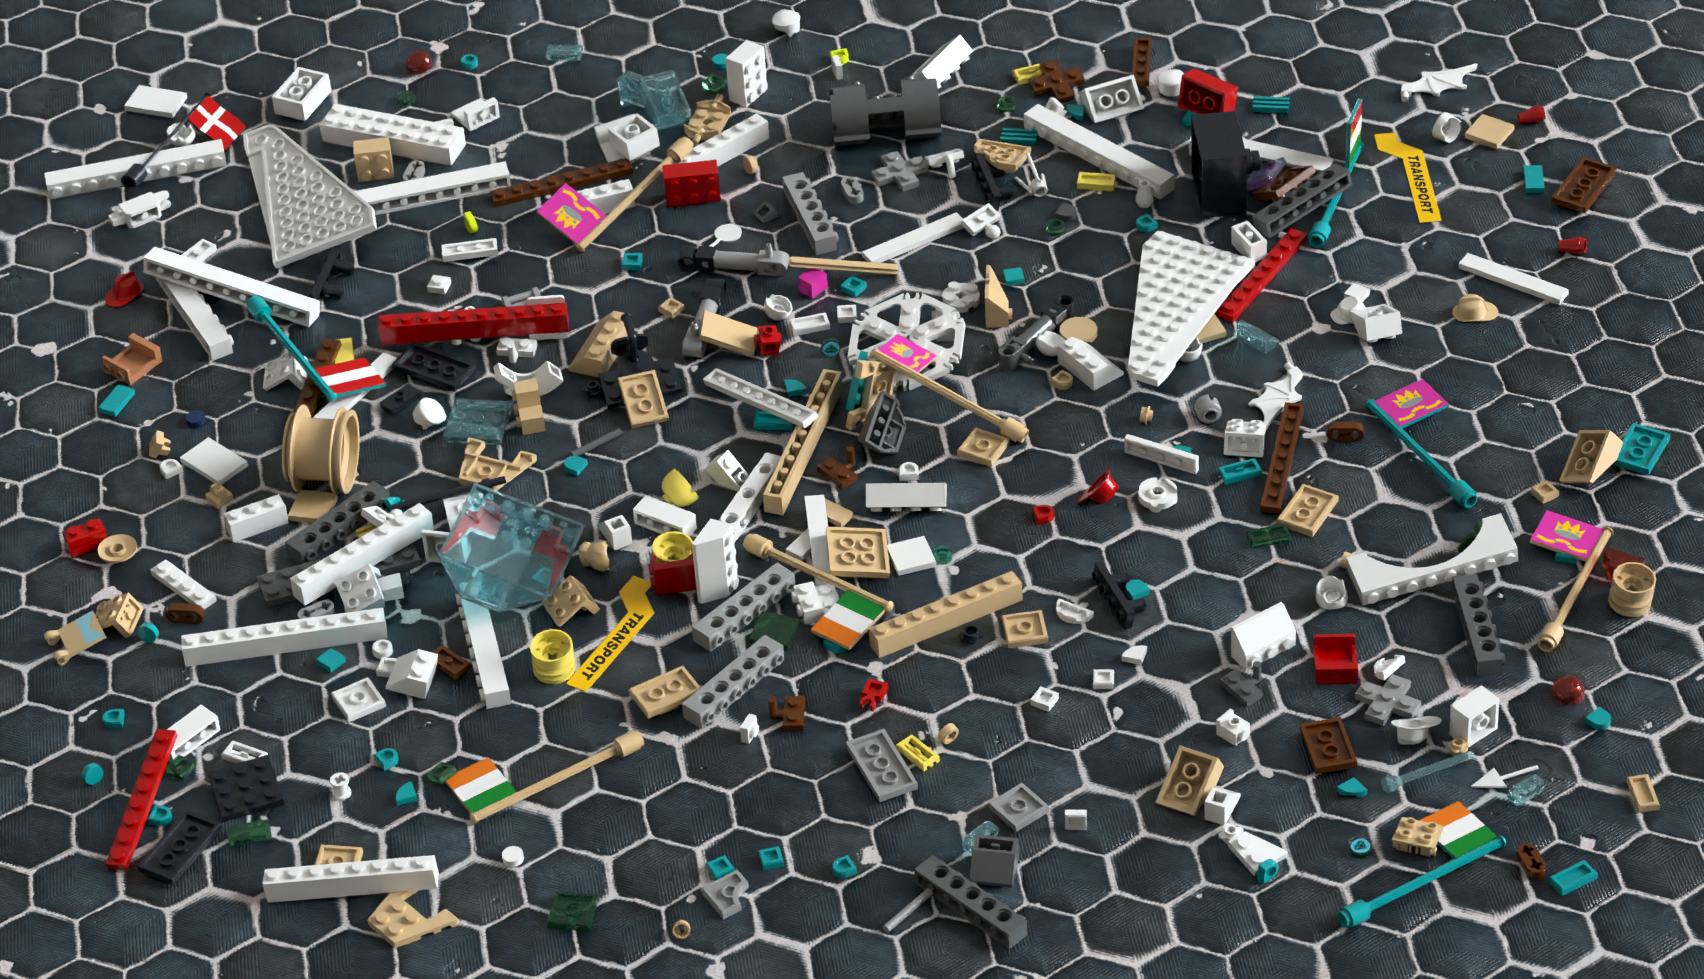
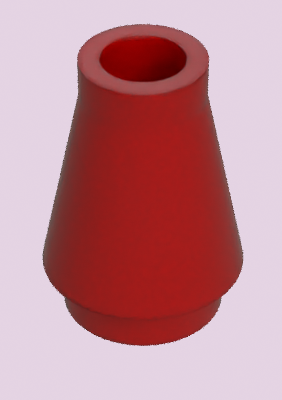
M1535 105L1518 114L1520 124L1537 123L1546 119L1542 105Z
M1580 236L1558 241L1559 251L1577 255L1586 253V238Z

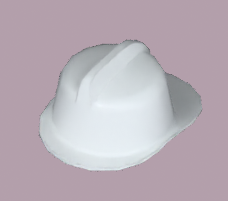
M1424 716L1412 719H1397L1391 721V724L1397 728V738L1400 744L1414 745L1426 738L1429 727L1440 724L1442 720L1435 716Z

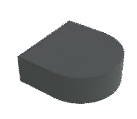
M1062 203L1055 213V218L1063 221H1071L1077 216L1076 207L1066 203Z

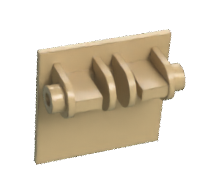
M1402 817L1392 838L1393 847L1396 850L1408 852L1409 848V853H1412L1413 847L1416 846L1415 854L1419 853L1421 847L1420 855L1435 856L1437 852L1436 845L1444 826L1434 822L1419 821L1411 817Z

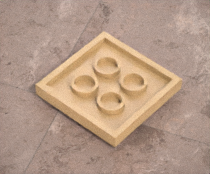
M826 527L825 535L830 575L889 578L890 566L886 529Z

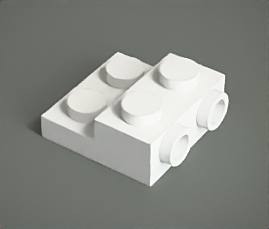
M812 581L794 585V591L791 592L793 603H797V614L799 617L802 616L805 624L819 621L839 600L836 589L831 584L815 587Z

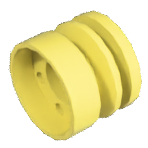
M677 531L659 535L652 544L656 562L664 563L692 558L691 549L693 541L686 534Z
M555 629L544 630L536 634L530 643L532 667L535 677L545 684H559L568 680L574 674L576 668L571 637L567 633Z

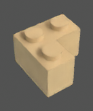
M536 378L513 382L514 390H511L512 400L516 401V404H513L515 416L518 415L516 417L517 428L522 429L523 435L546 431Z

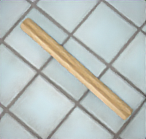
M792 256L789 258V267L887 275L898 274L897 264Z

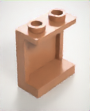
M134 333L128 337L130 346L112 359L105 355L101 358L103 370L107 374L129 385H132L163 361L159 346Z

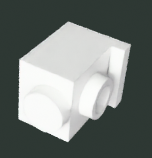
M1229 709L1217 719V735L1234 746H1237L1249 737L1250 723L1235 715L1234 710Z

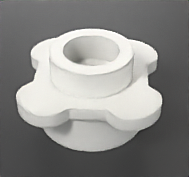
M1226 823L1223 825V831L1219 833V838L1228 844V841L1243 833V828Z

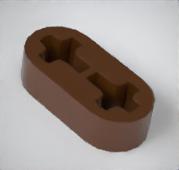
M1331 422L1327 425L1326 435L1331 441H1360L1364 437V427L1359 422Z
M171 603L167 608L165 616L174 623L199 624L203 620L205 610L197 604Z
M1531 843L1519 845L1517 859L1526 875L1534 880L1543 878L1546 873V863L1538 849Z

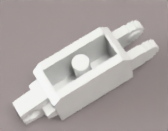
M167 191L155 194L148 192L118 204L119 210L108 215L109 221L113 226L126 224L128 228H136L161 217V211L171 206V202L166 200L169 198V193Z

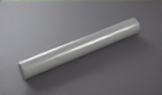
M927 888L883 926L884 931L889 933L933 895L932 890Z

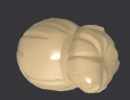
M601 541L593 544L583 542L578 550L582 565L585 567L591 566L598 571L609 570L607 542Z

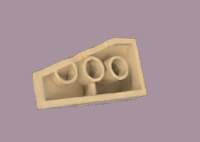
M986 265V328L1009 327V320H1012V308L1008 306V299L992 267Z

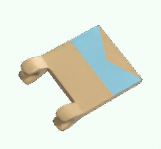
M93 610L58 630L48 631L44 634V638L50 646L55 645L61 638L66 647V650L54 653V658L59 666L65 665L72 656L107 638Z

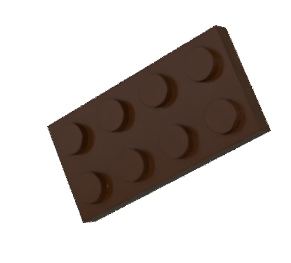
M1583 157L1552 196L1551 203L1586 214L1617 173V167Z

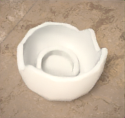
M181 122L169 126L166 130L167 136H169ZM183 125L169 141L176 147L187 146L193 142L195 131L191 125L189 127Z
M771 294L769 298L765 299V313L769 318L781 321L792 313V304L788 298Z
M1045 331L1042 335L1041 333L1038 335L1036 346L1044 355L1054 357L1058 355L1057 345L1065 341V339L1054 332Z
M1198 338L1192 341L1179 358L1181 361L1191 362L1200 356L1202 343L1199 342Z

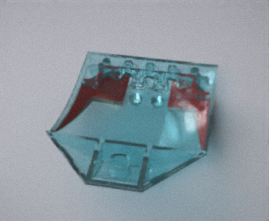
M474 483L450 534L439 553H437V556L462 599L500 613L551 598L572 557L585 524Z

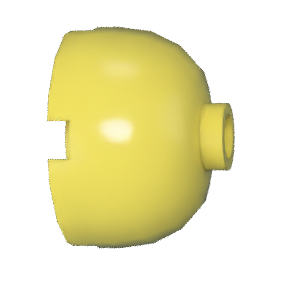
M675 468L664 477L662 481L664 495H662V498L666 503H672L676 507L684 508L699 499L697 493L691 491V485Z

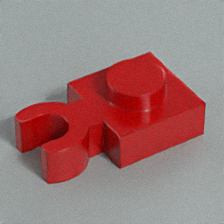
M868 679L861 692L860 709H863L865 705H870V711L873 712L876 709V702H882L888 690V683Z

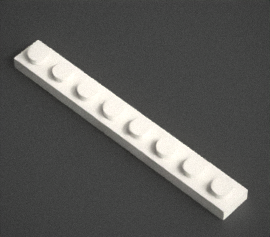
M717 368L703 378L706 386L800 427L806 428L818 418L815 410Z

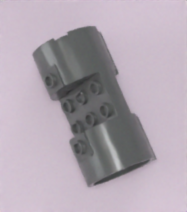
M912 76L905 77L904 80H900V97L897 94H892L888 98L873 96L868 100L866 99L865 83L861 84V82L857 81L851 82L850 85L845 87L829 88L834 147L870 143L869 126L904 123L906 140L941 137L937 79L918 80V78L914 79Z

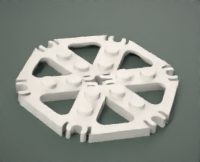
M904 293L864 310V313L860 314L863 321L855 320V325L852 324L847 358L850 366L853 367V371L860 351L868 352L867 360L881 362L870 357L871 351L874 348L879 349L897 334L937 355L936 359L930 363L935 367L922 373V375L931 380L949 374L953 370L951 363L958 364L959 359L961 360L965 333L963 317L960 318V313L956 308L923 293L921 299L919 293H916L915 298H910L909 293H906L905 297ZM927 304L943 311L941 316L919 325L921 309L924 305ZM894 305L901 306L899 326L877 317V314ZM955 331L954 345L949 349L931 342ZM860 333H865L882 341L865 350L857 349ZM896 370L894 391H897V387L903 385L904 391H907L908 387L910 391L922 385Z

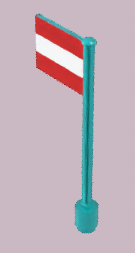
M252 296L247 300L246 305L249 313L257 322H265L324 393L327 401L334 402L337 397L386 386V382L365 357L314 369L270 317L272 310L266 302L258 296Z

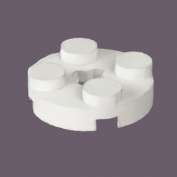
M950 282L943 291L942 300L943 303L956 308L959 313L968 312V308L973 306L976 308L979 305L980 292L976 284Z
M1149 478L1140 484L1138 500L1144 507L1150 508L1151 512L1157 513L1161 509L1169 508L1177 503V487L1169 479L1164 478V481L1157 480V478Z

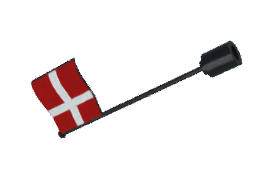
M206 92L200 102L143 165L135 163L121 177V183L126 189L135 190L147 176L145 167L187 120L199 132L211 140L221 139L225 152L243 133L246 126L237 117L219 106L211 98L210 93Z

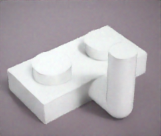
M957 148L926 156L924 160L932 168L941 167L942 163L946 162L949 178L956 177L954 163L964 158L963 150Z
M500 338L496 352L498 356H509L510 363L514 364L518 357L534 358L538 344L537 340Z

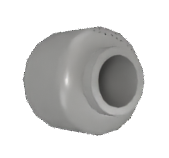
M1203 395L1195 402V412L1198 419L1203 423H1213L1220 418L1222 413L1221 406L1213 395Z

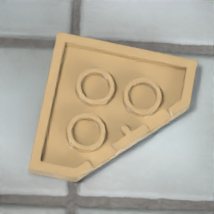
M979 139L974 144V152L982 153L985 160L997 169L1013 173L1027 159L1026 153L1031 154V147Z

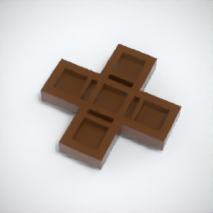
M1056 59L1039 63V69L1043 76L1029 79V86L1034 96L1052 92L1054 98L1060 103L1074 100V93L1071 87L1085 84V78L1079 67L1062 71Z

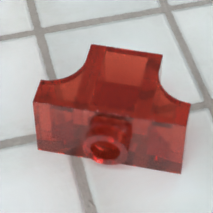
M1606 547L1603 556V567L1607 569L1606 580L1612 581L1614 570L1619 565L1626 562H1636L1645 565V559Z

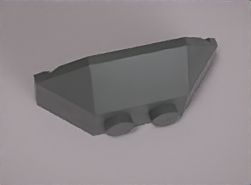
M883 390L879 393L866 415L858 442L878 453H898L906 430V423L903 413L899 408L900 403L898 399Z

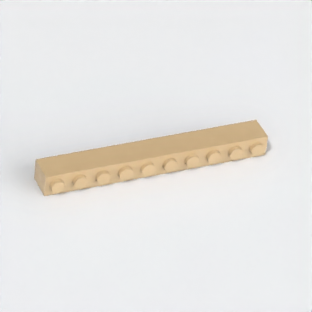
M823 369L805 406L815 410L818 418L806 428L796 425L763 493L764 512L784 515L842 393V372Z

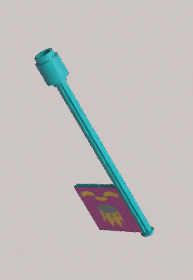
M1421 379L1380 399H1369L1366 402L1365 407L1370 409L1450 487L1449 494L1462 507L1470 508L1476 504L1478 500L1476 492L1464 480L1456 481L1403 430V428L1449 407V403L1427 382Z

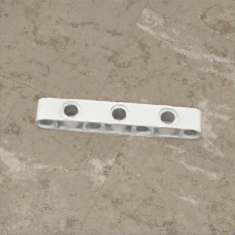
M771 453L763 455L719 519L721 522L732 525L733 534L735 535L734 543L762 505L763 493L781 456Z

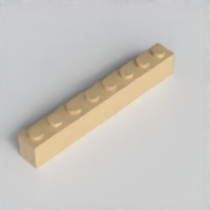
M1010 571L870 627V647L881 658L1023 600L1022 582L1013 571Z

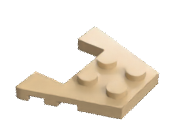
M857 361L855 377L859 379L865 378L866 383L862 393V405L860 408L848 412L846 428L853 430L856 428L855 424L857 422L865 421L866 415L882 390L892 396L896 375L895 369L878 361Z
M469 437L459 475V483L470 485L481 482L482 479L505 476V484H507L537 461L536 454L520 451L512 463L481 456L480 454L485 448V442ZM505 484L494 486L486 491L495 493Z
M415 890L389 893L369 917L368 925L394 948H398L420 940L421 936L427 933H439L441 928L451 925V928L459 925L458 918L445 908L427 920L404 901L419 891Z

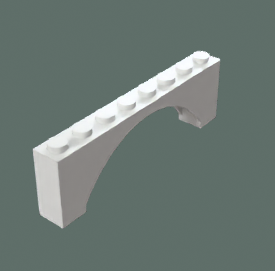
M1500 513L1482 518V527L1475 540L1462 553L1446 562L1428 567L1406 568L1377 561L1367 556L1366 552L1346 557L1347 571L1364 606L1452 581L1453 576L1475 574L1512 564L1518 561V548Z

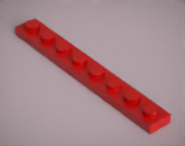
M1291 228L1217 310V317L1234 322L1307 241L1308 234Z
M156 729L107 858L106 866L108 869L128 871L177 739L176 730Z

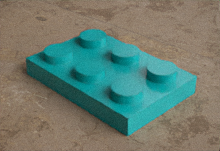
M860 351L858 360L870 361L867 360L868 352ZM856 366L846 409L851 411L854 410L855 404L859 405L866 383L865 378L859 379L855 377Z
M1633 423L1622 440L1623 445L1617 460L1612 465L1649 476L1670 440V433Z

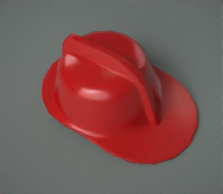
M133 271L121 274L115 278L113 288L105 295V303L110 307L124 306L144 290V285L138 281Z
M1106 469L1078 497L1076 502L1080 503L1087 498L1097 503L1109 501L1119 489V485L1110 476L1111 469Z

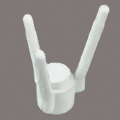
M1027 152L1026 156L1035 179L1031 181L1030 187L1018 177L1014 179L1028 191L1030 196L1034 194L1036 197H1042L1048 192L1045 177L1042 173L1041 179L1039 178L1032 158Z

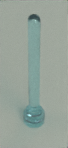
M1467 751L1398 777L1395 775L1382 777V788L1389 794L1396 791L1401 784L1473 759L1474 753Z

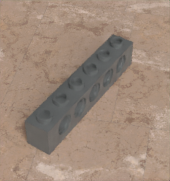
M1334 163L1287 193L1282 199L1276 200L1252 216L1254 228L1260 234L1271 238L1352 186L1350 171Z
M372 481L287 540L285 544L288 557L298 564L313 561L368 522L367 519L361 516L362 508L378 506L382 510H386L387 507L383 499L390 496L389 490Z
M1477 574L1453 576L1452 593L1476 676L1501 674L1502 665H1505L1504 653H1500L1501 643L1500 639L1496 638V625L1491 623L1492 612L1487 609V596H1483V582H1479Z
M932 855L914 869L915 884L923 890L931 889L933 897L1006 948L1011 949L1027 936V920L1024 916L1017 914L1008 905L995 899L991 893L982 890L975 882L966 879L959 871L953 870L943 860H939Z

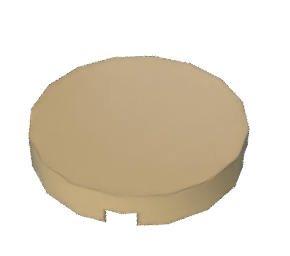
M1085 317L1069 318L1061 324L1060 336L1065 340L1074 337L1086 343L1089 341L1091 343L1097 337V326L1095 322Z

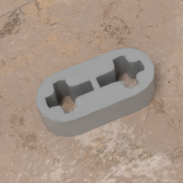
M419 160L410 162L403 175V182L423 178L425 174L424 162Z
M845 177L841 180V190L847 201L851 204L861 203L864 199L863 190L857 179Z
M322 600L299 610L298 619L335 614L334 603L330 600Z

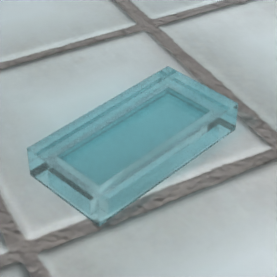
M548 45L546 60H581L583 45Z

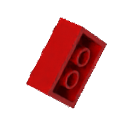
M1194 68L1184 73L1181 77L1177 107L1198 115L1235 111L1238 87Z
M717 159L662 165L667 207L721 201Z

